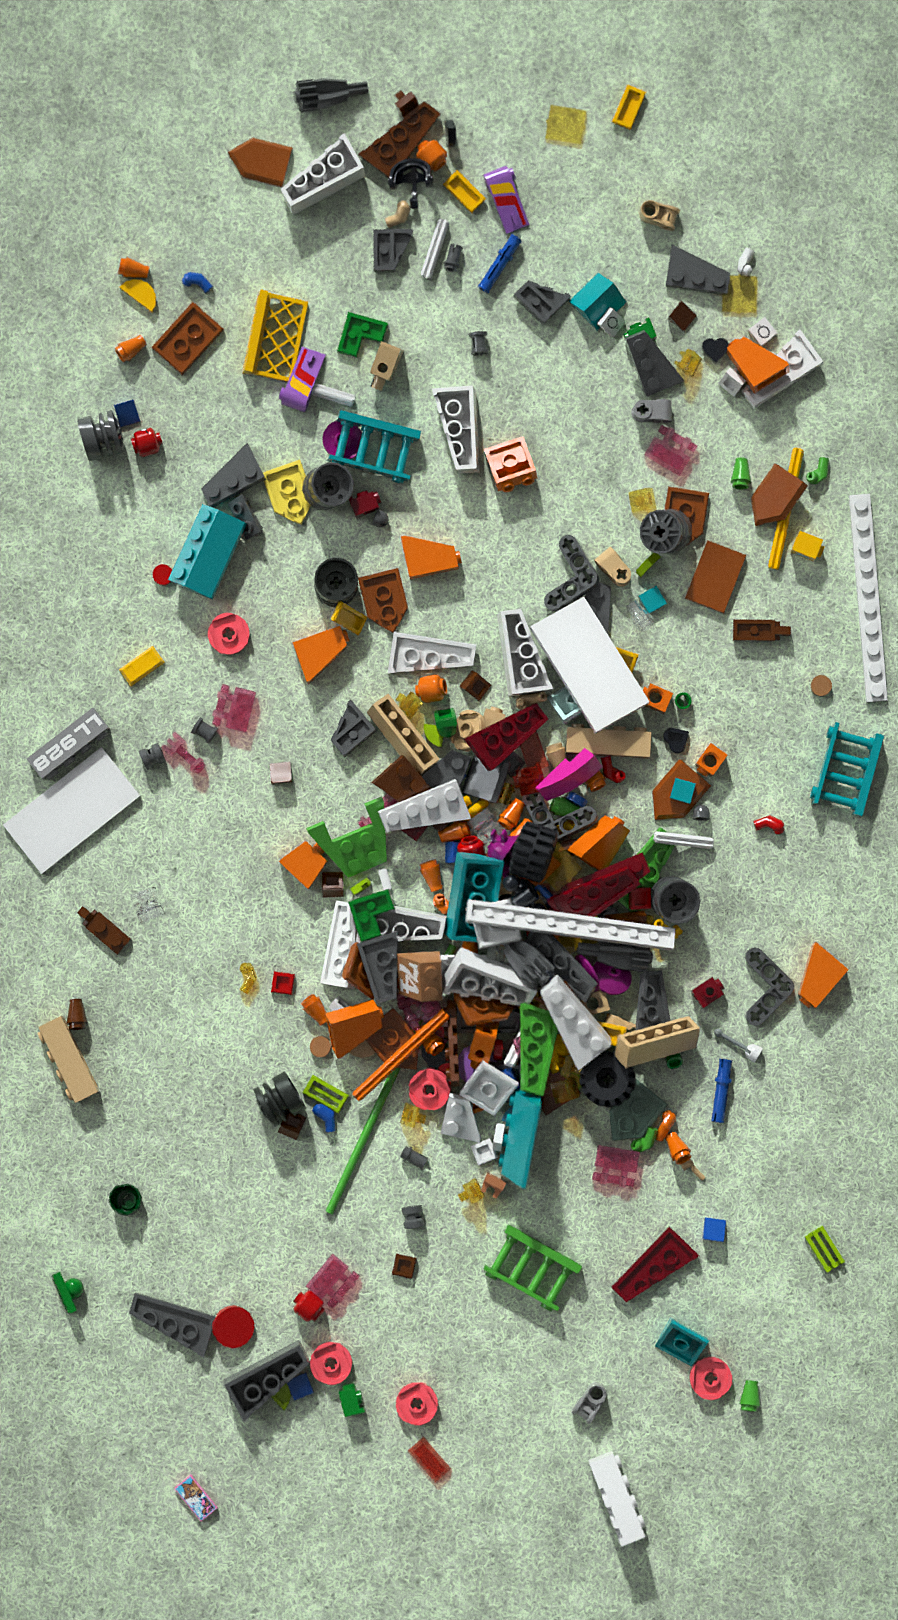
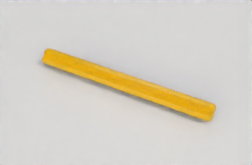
M793 448L788 472L797 478L799 477L804 450L801 448ZM791 511L785 520L777 522L768 567L771 569H779Z

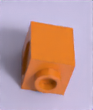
M651 683L648 688L644 686L643 692L649 700V704L646 707L664 714L673 693ZM651 693H658L661 701L659 703L651 702L649 698Z
M710 743L695 763L698 767L697 771L705 777L708 774L712 777L727 757V754ZM712 756L716 761L715 766H706L704 762L705 757Z

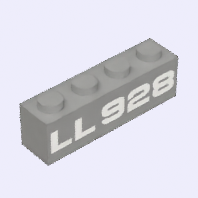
M91 708L29 756L27 760L43 780L46 778L50 780L59 773L57 770L63 765L67 767L75 761L74 756L80 752L84 754L92 748L90 744L96 739L98 741L104 739L108 735L107 731L110 728L98 712Z

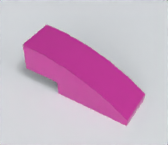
M584 748L571 762L564 759L535 788L548 801L580 786L594 776L603 766L595 755Z

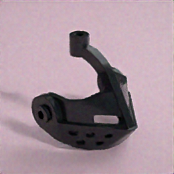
M410 158L398 162L392 167L388 178L391 190L397 189L401 183H412V198L409 199L411 209L418 208L417 183L426 182V187L431 188L434 182L429 164L419 158ZM416 168L423 171V174L416 171ZM412 169L411 172L403 175V172Z

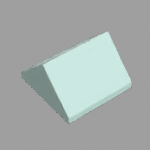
M566 686L547 697L563 725L582 714Z

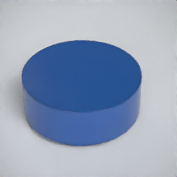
M572 791L566 797V799L581 808L585 807L588 803L585 798Z

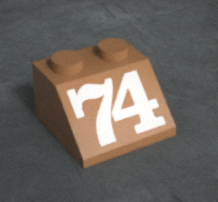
M440 952L397 954L399 994L421 1002L442 1000Z

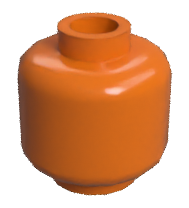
M425 140L418 146L417 158L426 161L431 171L434 170L436 172L446 164L447 152L438 141L432 140L428 142Z
M438 674L424 676L419 679L418 685L415 686V692L417 697H420L424 703L438 702L443 700L444 695L447 694V684L445 679L441 678Z

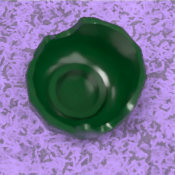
M131 1184L116 1185L109 1193V1204L112 1210L119 1215H133L142 1206V1195L139 1189Z

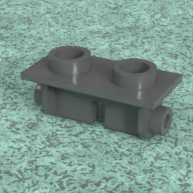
M241 494L228 503L234 517L247 523L243 531L246 540L263 533V526L260 525L257 517L252 514L254 511L249 503V498Z

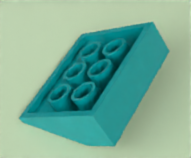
M517 1088L515 1094L512 1093L510 1095L509 1106H513L511 1114L507 1113L505 1126H509L508 1134L503 1135L502 1146L505 1147V1153L500 1154L498 1167H502L501 1174L519 1187L526 1189L541 1097L523 1092L521 1088Z

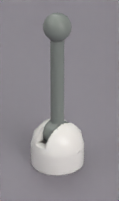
M721 1029L714 1031L716 1037L721 1036L744 1049L746 1057L754 1063L763 1049L755 1044L745 1046L722 1033Z

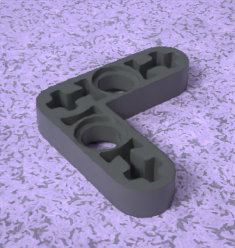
M572 535L563 536L559 541V548L575 576L545 596L544 604L553 612L563 609L596 588L600 580L579 541ZM568 540H569L570 542H574V543L571 544L573 550L576 551V552L573 553V554H572L571 550H569V549L566 547V546H567L566 542H567ZM577 557L584 558V564L581 567L574 566V561ZM585 570L591 577L594 576L590 584L585 582L587 580L583 573ZM570 585L577 587V592L573 596L567 595V588ZM561 591L563 596L567 598L565 601L563 598H560L562 596L559 594ZM552 597L558 599L556 606L550 604L552 603Z
M530 788L523 794V801L535 824L558 831L556 826L559 825L563 834L560 835L558 832L557 843L593 826L598 820L595 809L591 806H585L554 821L543 797L537 789ZM531 794L536 797L539 807L535 808L532 801H528ZM541 811L546 812V820L542 822L536 820L537 813ZM588 812L589 814H593L591 815V820L587 821L586 818L583 819L585 817L584 813ZM577 816H578V818H579V820H580V822H581V824H582V825H580V826H579V824H578V822H577V820H576V818H575V817H577ZM571 820L575 823L574 828L567 831L563 828V824Z
M750 948L745 953L747 964L771 986L746 1012V1021L750 1025L757 1026L762 1024L792 994L794 983L761 949ZM751 952H759L758 958L762 962L764 959L768 961L762 965L760 970L756 968L760 965L757 961H750ZM765 967H774L775 975L772 978H767L764 975ZM779 974L783 976L780 978L783 983L789 982L788 988L790 990L788 992L785 990L781 992L779 990L781 985L778 982L775 985L771 983L777 979ZM768 995L773 996L776 1001L775 1005L771 1008L766 1007L764 1004V999ZM760 1003L762 1008L768 1011V1013L765 1015L762 1011L758 1016L760 1020L752 1022L750 1020L752 1017L750 1013L752 1011L756 1013L760 1009L757 1007Z

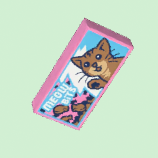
M192 1474L174 1488L200 1521L204 1520L218 1508Z

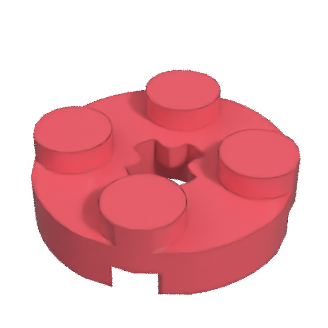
M233 613L218 615L214 618L208 629V639L211 646L221 654H237L249 642L250 630L246 621ZM227 628L235 632L230 640L227 637H223Z
M433 1067L418 1071L409 1082L410 1099L415 1106L422 1110L433 1111L440 1109L448 1101L452 1090L450 1082L446 1081V1075ZM425 1085H432L435 1093L432 1094L430 1092L427 1094L425 1092L427 1089Z
M338 1342L322 1343L311 1355V1372L322 1383L328 1385L339 1384L347 1378L351 1371V1354L346 1347ZM327 1358L336 1359L337 1363H335L334 1369H331L330 1366L326 1367Z
M713 1356L704 1357L696 1361L691 1368L690 1384L694 1392L701 1398L716 1400L728 1392L732 1385V1373L728 1365L720 1358ZM709 1372H713V1375L717 1377L716 1380L712 1381V1384H708V1380L705 1379Z
M423 1382L409 1383L397 1395V1413L407 1423L415 1425L426 1424L433 1419L437 1411V1395L430 1386ZM414 1398L423 1401L420 1404V1409H417V1407L412 1408L411 1404H413Z

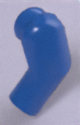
M188 272L182 278V284L186 287L197 284L205 293H208L213 288L212 284L201 273Z
M323 1104L315 1105L312 1110L313 1114L325 1121L326 1132L336 1131L334 1112Z

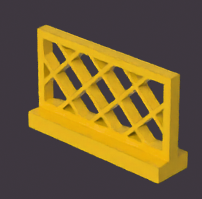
M260 289L242 374H253L288 382L297 361L308 301L268 293L269 291ZM270 300H279L283 308L274 313L269 306ZM293 304L302 305L301 314L294 318L288 307ZM286 310L291 320L282 326L276 315ZM274 318L280 328L270 333L265 325L268 320ZM293 322L298 332L290 338L284 328ZM281 330L287 341L278 346L272 335ZM270 338L275 348L266 354L261 345L264 340ZM290 343L294 352L286 358L280 348ZM277 350L283 361L274 366L268 355ZM264 358L271 366V369L266 372L257 370L258 362ZM286 363L290 369L289 377L281 376L276 368Z

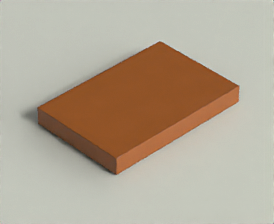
M192 302L151 348L183 376L224 329L198 305Z
M707 540L685 599L724 614L746 555Z

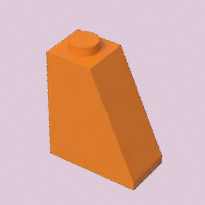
M746 337L740 340H733L727 347V355L754 394L789 373L787 361Z
M401 536L410 579L459 569L458 564L462 563L459 551L455 552L454 546Z
M337 626L293 642L307 684L311 683L347 648L346 642L350 640L346 629L341 630V627Z
M605 815L574 842L568 851L597 870L604 869L611 864L630 830L623 826L625 824L623 820L616 816L611 819Z
M814 942L811 946L798 995L802 997L799 1001L807 1008L811 1006L816 1008L849 970L817 942Z
M373 999L325 1013L331 1047L337 1059L342 1058L382 1028L381 1019L384 1018L381 1006L377 1007Z

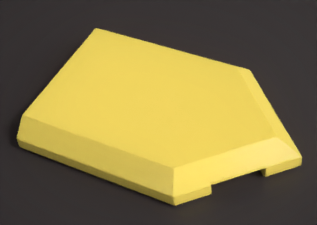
M297 460L263 472L266 478L264 484L274 512L302 525L311 505L305 500L302 492L303 481L306 475L301 461Z

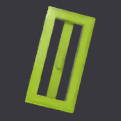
M312 1075L302 1092L338 1114L349 1097L348 1094L315 1075ZM316 1081L326 1088L342 1096L343 1099L340 1100L334 1097L333 1095L313 1085V1082ZM312 1088L313 1090L338 1103L339 1106L335 1107L331 1105L330 1103L310 1093L309 1089Z
M822 1225L804 1236L827 1273L845 1262ZM819 1232H821L825 1237L834 1254L838 1258V1261H834L833 1257L831 1256L823 1241L819 1237ZM814 1236L831 1263L830 1266L824 1261L811 1237Z

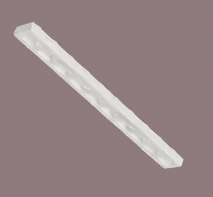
M870 494L849 495L866 703L888 701Z
M468 900L466 922L669 951L674 949L675 928L476 900Z

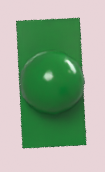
M455 709L435 710L434 716L438 734L444 738L454 736L457 731Z
M61 1272L52 1274L51 1277L66 1312L70 1314L77 1311L72 1299L79 1298L84 1291L83 1283L77 1278H70L64 1282Z

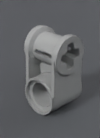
M668 399L638 401L632 409V417L638 422H672V401ZM640 407H643V410L647 411L644 413L643 416L639 411H637Z
M599 1382L591 1383L583 1396L577 1401L571 1413L579 1415L586 1420L587 1424H590L606 1398L604 1385ZM599 1388L603 1394L599 1398H594L591 1395V1391Z

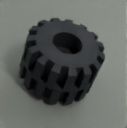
M527 821L515 841L509 872L540 883L544 879L558 840V831Z
M603 1051L580 1070L581 1077L579 1082L584 1095L600 1107L612 1108V1106L622 1105L626 1099L628 1100L631 1097V1093L636 1086V1076L633 1067L625 1068L615 1057V1052ZM610 1074L614 1081L606 1085L603 1078H607V1075Z

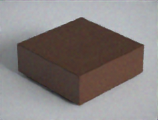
M396 1253L392 1275L412 1279L417 1258Z

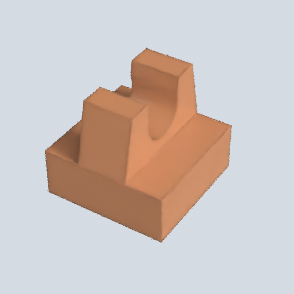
M487 1172L481 1191L485 1193L488 1187H493L495 1191L492 1197L497 1198L507 1182Z

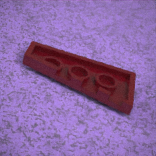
M534 703L463 740L489 772L496 768L549 718L539 705Z
M643 852L568 883L565 887L567 890L625 866L629 867L638 880L650 873L651 870Z
M625 866L547 898V902L555 912L595 917L639 886L640 881L629 867Z
M668 1226L611 1288L625 1302H628L700 1255Z

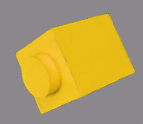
M799 531L790 553L814 562L816 557L820 558L823 553L824 546L821 545L823 539Z

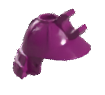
M493 829L490 834L492 841L487 847L488 857L504 861L502 876L505 878L510 874L509 865L512 850L519 835L508 836L507 831L503 830L499 836L496 829Z

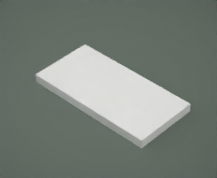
M585 597L530 627L533 635L595 734L649 704L648 698Z
M101 747L3 824V826L40 873L43 874L137 800L140 795Z

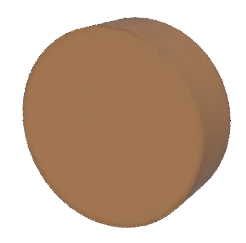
M819 675L811 681L810 688L813 694L822 697L831 691L832 683L827 676Z
M315 1037L310 1043V1051L316 1057H324L331 1050V1043L326 1037Z

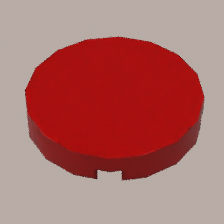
M232 1305L226 1306L216 1314L217 1316L212 1323V1331L215 1339L224 1347L238 1348L245 1345L251 1339L255 1327L254 1320L247 1310L240 1306Z

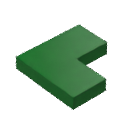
M348 312L337 353L357 358L362 339L378 343L384 341L388 323Z
M389 889L348 901L361 942L381 936L375 915L395 909Z

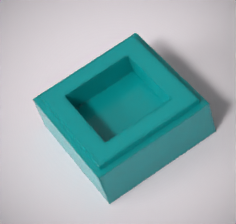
M657 586L638 596L648 614L667 604Z
M675 778L670 799L690 804L696 783Z

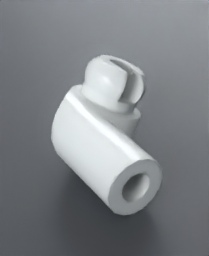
M745 248L738 261L737 271L740 275L749 276L752 272V267L748 264L755 252L749 248Z

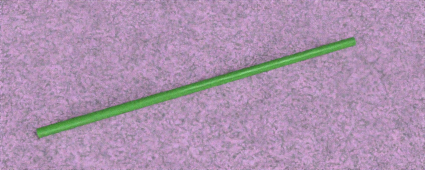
M449 944L444 955H454L457 947ZM432 1001L422 1002L410 1028L414 1034L421 1026ZM396 1068L391 1072L385 1081L327 1206L326 1212L332 1215L401 1068Z

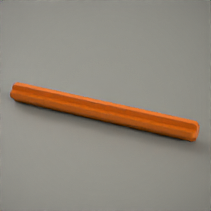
M443 1009L440 1010L353 1091V1096L358 1101L364 1099L449 1019L448 1013Z

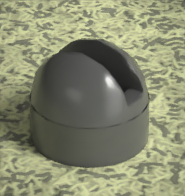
M378 509L372 525L385 527L389 521L388 515Z
M698 805L693 811V819L698 821L710 820L708 807Z

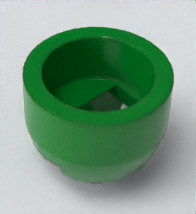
M686 692L679 693L675 697V704L680 709H687L692 704V697ZM683 695L688 703V705L686 706L683 700L681 699V696Z
M680 1053L665 1057L666 1065L670 1069H677L683 1064Z

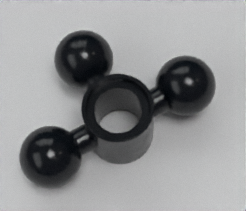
M508 875L504 878V888L507 891L515 892L511 895V900L515 906L546 910L543 904L535 903L539 896L529 880H519L515 875Z

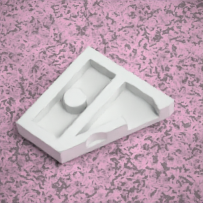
M449 1094L440 1134L480 1143L481 1134L477 1127V1119L473 1113L471 1101L461 1095Z

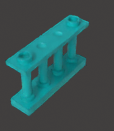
M343 410L339 411L337 421L341 422L342 430L335 456L329 455L327 461L392 478L391 481L403 484L404 481L408 482L411 475L404 474L410 445L420 439L421 431ZM353 425L361 427V431H363L356 461L343 458L350 428H353ZM373 431L381 432V436H383L376 466L364 463L370 434ZM393 436L400 437L401 441H403L396 471L384 469L390 440Z
M835 722L833 727L829 726L826 738H829L817 786L812 787L810 798L813 799L812 804L814 805L818 804L819 799L848 806L853 810L852 815L862 817L884 735L876 733L873 738H864L839 731L840 723ZM835 739L867 747L866 749L870 750L868 758L864 757L862 759L833 751ZM830 758L860 766L864 770L862 778L856 779L827 771ZM828 779L856 787L859 790L857 798L853 797V799L822 791L824 780Z

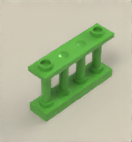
M507 1224L504 1233L507 1234V1240L492 1267L485 1264L483 1270L487 1271L485 1275L495 1281L499 1278L542 1302L540 1306L550 1312L553 1309L558 1311L559 1306L554 1303L569 1275H572L573 1272L578 1274L582 1265ZM519 1240L526 1244L524 1247L526 1250L509 1278L500 1273L499 1270L514 1243L517 1244ZM538 1251L544 1255V1261L529 1288L517 1281L532 1254ZM556 1261L563 1265L561 1267L562 1272L546 1299L535 1292L550 1265Z

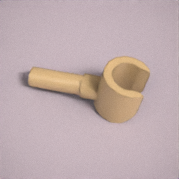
M691 1159L680 1164L684 1171L691 1168L701 1181L705 1179V1176L696 1168Z

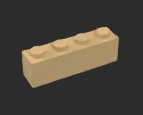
M389 694L372 704L367 711L369 717L400 756L404 755L420 775L426 773L440 760Z
M572 724V727H567L566 754H579L586 748L593 755L649 759L651 732H647V728L635 727L634 731H626V727L613 726V730L603 729L595 734L592 728H584V724Z
M60 1016L38 1027L40 1030L38 1036L42 1044L46 1043L49 1048L47 1054L52 1063L55 1062L58 1067L56 1073L60 1081H65L68 1087L65 1089L70 1101L74 1100L77 1103L100 1090L69 1030V1026L66 1024L64 1016Z
M687 1016L618 1035L615 1057L625 1068L694 1049L697 1047L700 1027Z

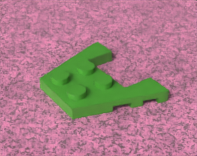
M382 796L364 803L372 823L331 840L324 821L306 828L308 834L348 878L387 862L386 833L378 814L379 810L384 809Z

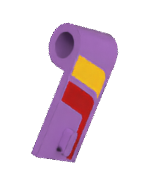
M503 166L483 174L484 181L489 193L493 197L506 234L530 225L513 180H516L513 169Z
M305 347L301 348L286 388L282 387L279 399L282 400L281 405L306 412L311 399L312 389L326 356L325 354Z

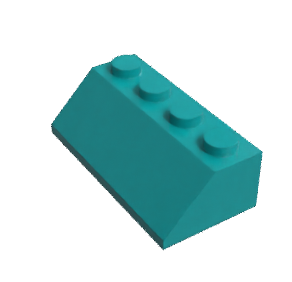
M202 504L168 580L181 588L213 600L247 523L218 509Z
M457 852L444 934L450 940L478 942L473 923L466 922L468 900L490 903L498 901L504 861L480 854Z

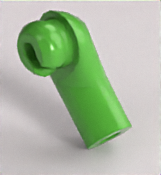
M819 457L818 468L809 472L806 476L810 484H818L827 477L829 458Z
M648 1126L645 1137L631 1142V1149L636 1152L651 1149L654 1145L658 1129Z

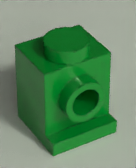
M649 317L645 319L644 324L638 322L631 325L630 329L623 334L625 339L644 330L653 341L657 338Z
M354 1383L343 1385V1389L339 1390V1397L344 1417L364 1413L365 1406L360 1407V1403H363L361 1390L357 1391Z

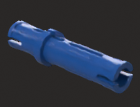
M513 234L510 235L504 247L497 252L499 255L480 284H478L479 289L489 294V291L507 263L512 261L513 254L520 243H522L521 239Z
M719 1058L711 1119L713 1122H725L729 1083L732 1082L730 1073L733 1060Z

